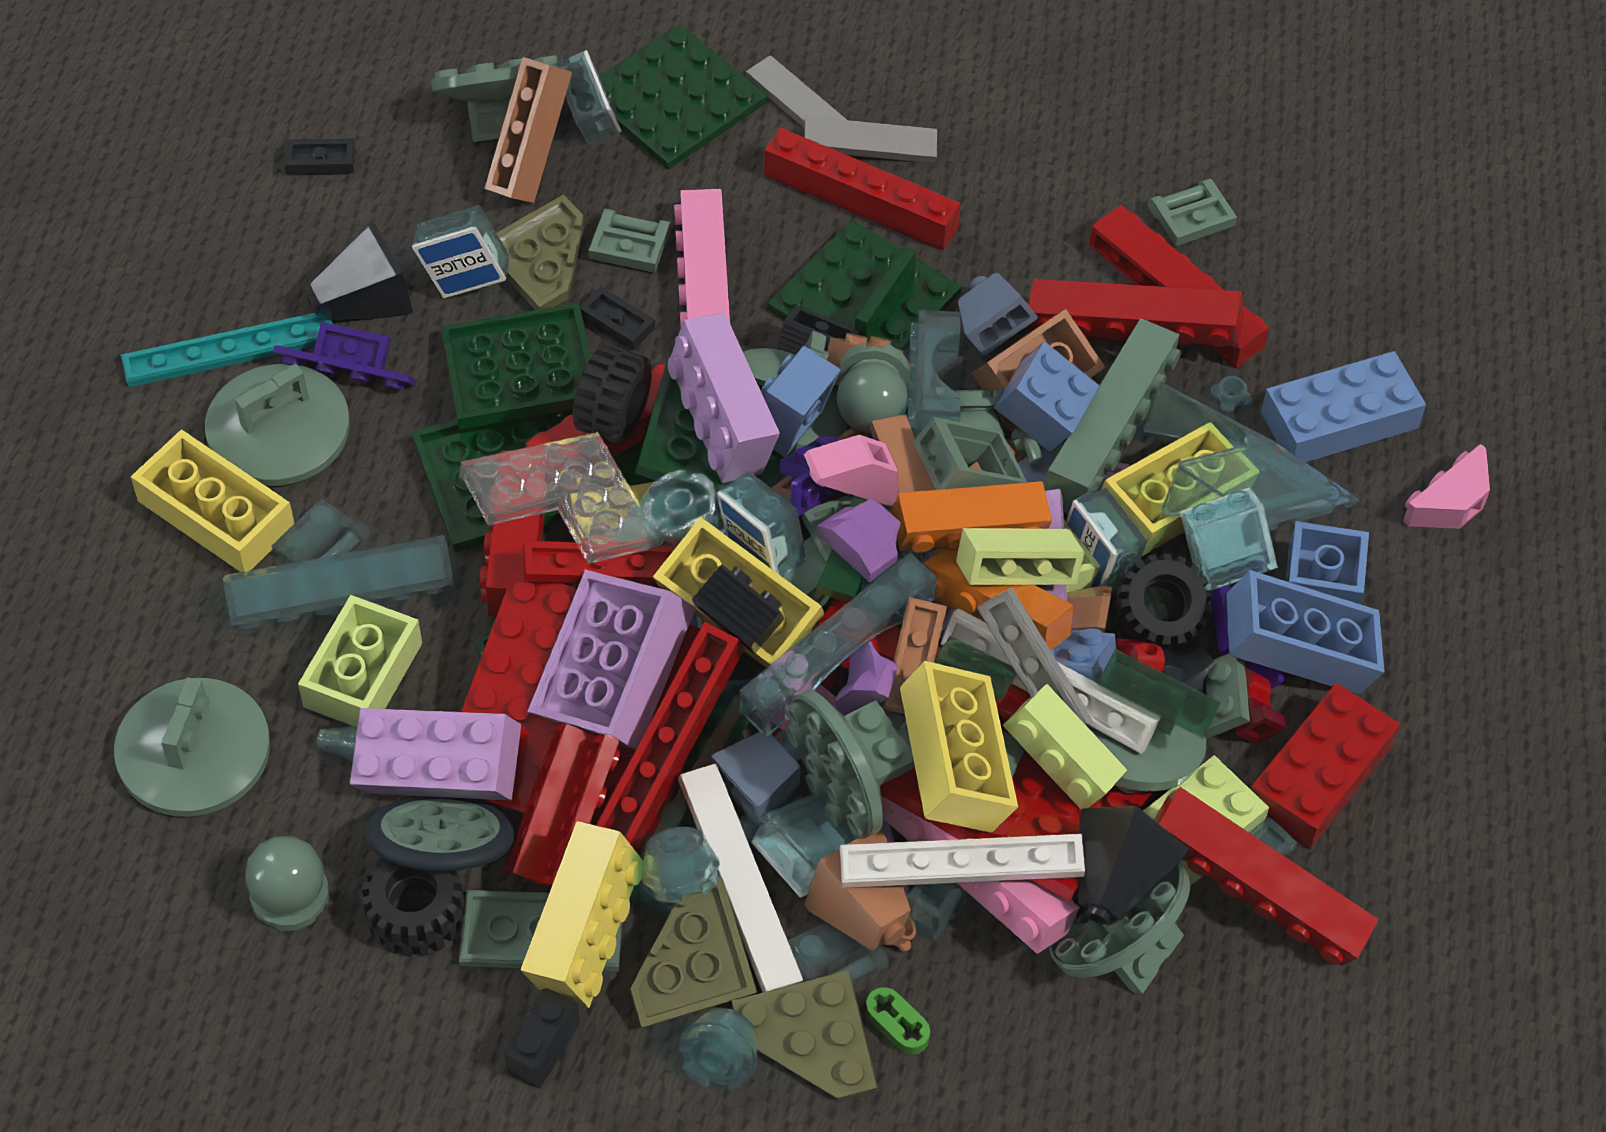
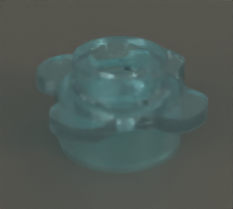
M1236 376L1223 378L1219 384H1214L1210 390L1211 395L1219 400L1221 403L1220 407L1225 412H1232L1235 407L1242 404L1249 405L1252 401V394L1247 392L1246 383Z

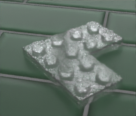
M598 432L461 462L460 474L488 526L558 510L588 564L657 548L659 537Z

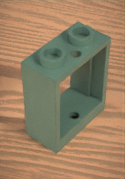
M932 417L913 441L936 490L1027 483L1001 430ZM964 459L977 461L981 470L968 468Z

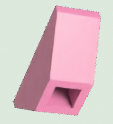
M857 435L810 449L804 454L810 468V476L816 484L868 500L874 498L881 504L893 507L898 494V471L885 443Z
M1480 444L1470 453L1467 451L1463 452L1455 460L1450 470L1446 473L1440 471L1435 475L1427 489L1423 492L1420 490L1414 492L1405 504L1407 511L1403 522L1408 526L1460 529L1484 508L1490 491L1486 448Z

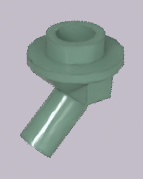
M1016 426L1011 434V444L1014 450L1020 455L1028 457L1029 463L1033 467L1043 464L1044 459L1040 450L1043 446Z

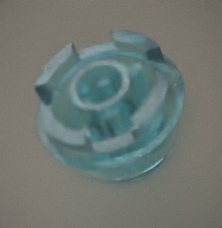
M691 827L670 828L657 833L647 842L641 879L653 891L655 899L663 902H682V894L701 889L702 895H704L716 886L719 880L717 870L720 866V860L699 830Z
M715 1008L709 1010L687 1027L681 1035L679 1051H681L685 1061L682 1068L691 1079L707 1088L711 1082L719 1085H728V1091L741 1087L753 1075L757 1067V1033L753 1024L745 1016L731 1009Z

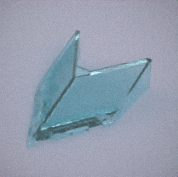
M1160 382L1143 427L1144 432L1182 438L1211 422L1234 447L1180 461L1161 508L1162 513L1181 516L1180 511L1251 488L1261 530L1269 531L1278 528L1279 523L1290 520L1294 524L1295 521L1301 522L1332 513L1336 506L1342 504L1349 508L1359 503V498L1275 441Z

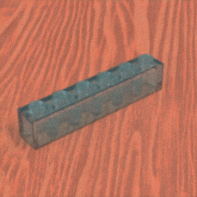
M444 535L223 575V586L231 626L240 625L241 629L261 626L263 624L262 620L277 618L278 622L296 620L300 618L299 613L314 611L315 615L330 614L337 611V606L345 605L350 595L374 603L373 600L385 597H388L389 601H401L410 598V593L425 590V594L428 595L445 592L447 586L454 585L447 542Z

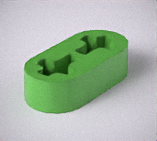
M886 987L877 988L868 995L866 1001L867 1018L897 1049L910 1055L919 1054L926 1049L930 1039L929 1024L904 998L893 989ZM877 1001L882 1004H886L888 1001L891 1002V1013L895 1018L885 1010L880 1013L876 1012ZM902 1023L910 1031H914L916 1028L919 1029V1040L917 1041L914 1038L905 1040V1029L900 1024Z

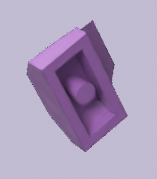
M871 498L854 507H845L817 526V535L867 581L871 582L897 562L896 539L901 523L879 502Z
M871 641L863 644L850 654L848 682L835 699L836 709L845 716L875 700L879 704L889 697L899 665L882 657L875 650Z

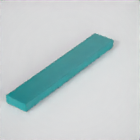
M311 313L121 354L128 387L276 356L277 354L273 352L274 345L295 350L313 348L316 344L321 322L332 324V320L326 321L322 313L317 315Z

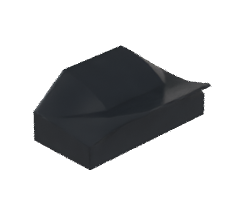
M1199 643L1175 649H1162L1165 657L1164 670L1158 678L1149 679L1156 682L1160 681L1186 692L1185 700L1201 699L1204 678L1215 664V661Z

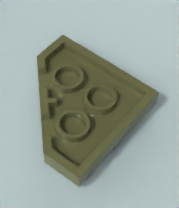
M563 194L487 239L495 250L496 262L506 279L535 310L555 307L569 298L584 226V217Z
M722 877L684 888L629 989L640 1029L757 993Z
M849 970L732 1000L740 1040L748 1046L761 1052L838 1100L879 1091Z

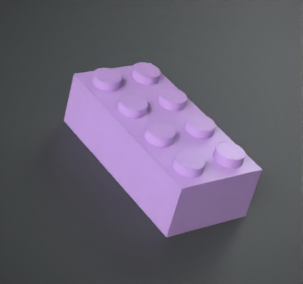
M725 312L686 319L683 321L679 335L675 339V346L667 365L671 378L676 379L681 390L683 406L690 410L694 419L696 435L700 440H703L708 450L710 467L713 470H717L722 483L762 475L780 432Z
M360 708L350 784L366 793L512 801L521 724L506 714Z

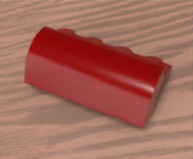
M556 724L503 872L552 888L576 822L595 825L623 747V745L618 744L620 739L607 734L594 735L568 724Z

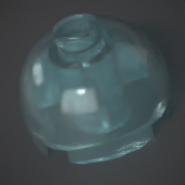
M678 470L664 475L652 484L648 490L650 496L647 499V503L644 502L642 507L645 519L649 527L663 542L678 546L700 517L716 528L721 510L714 485L704 474L697 472L699 476L694 474L688 475L686 470Z

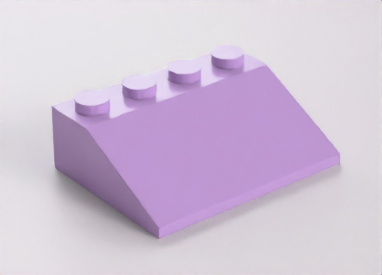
M585 570L528 712L558 724L574 726L594 735L607 734L620 739L618 744L623 745V747L636 750L649 727L696 607L671 591Z

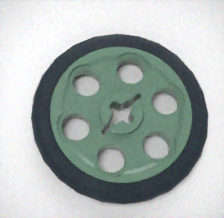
M423 796L391 803L378 810L370 818L365 829L368 845L385 860L400 866L429 871H457L491 863L502 857L510 849L515 837L511 821L503 812L495 807L476 800Z

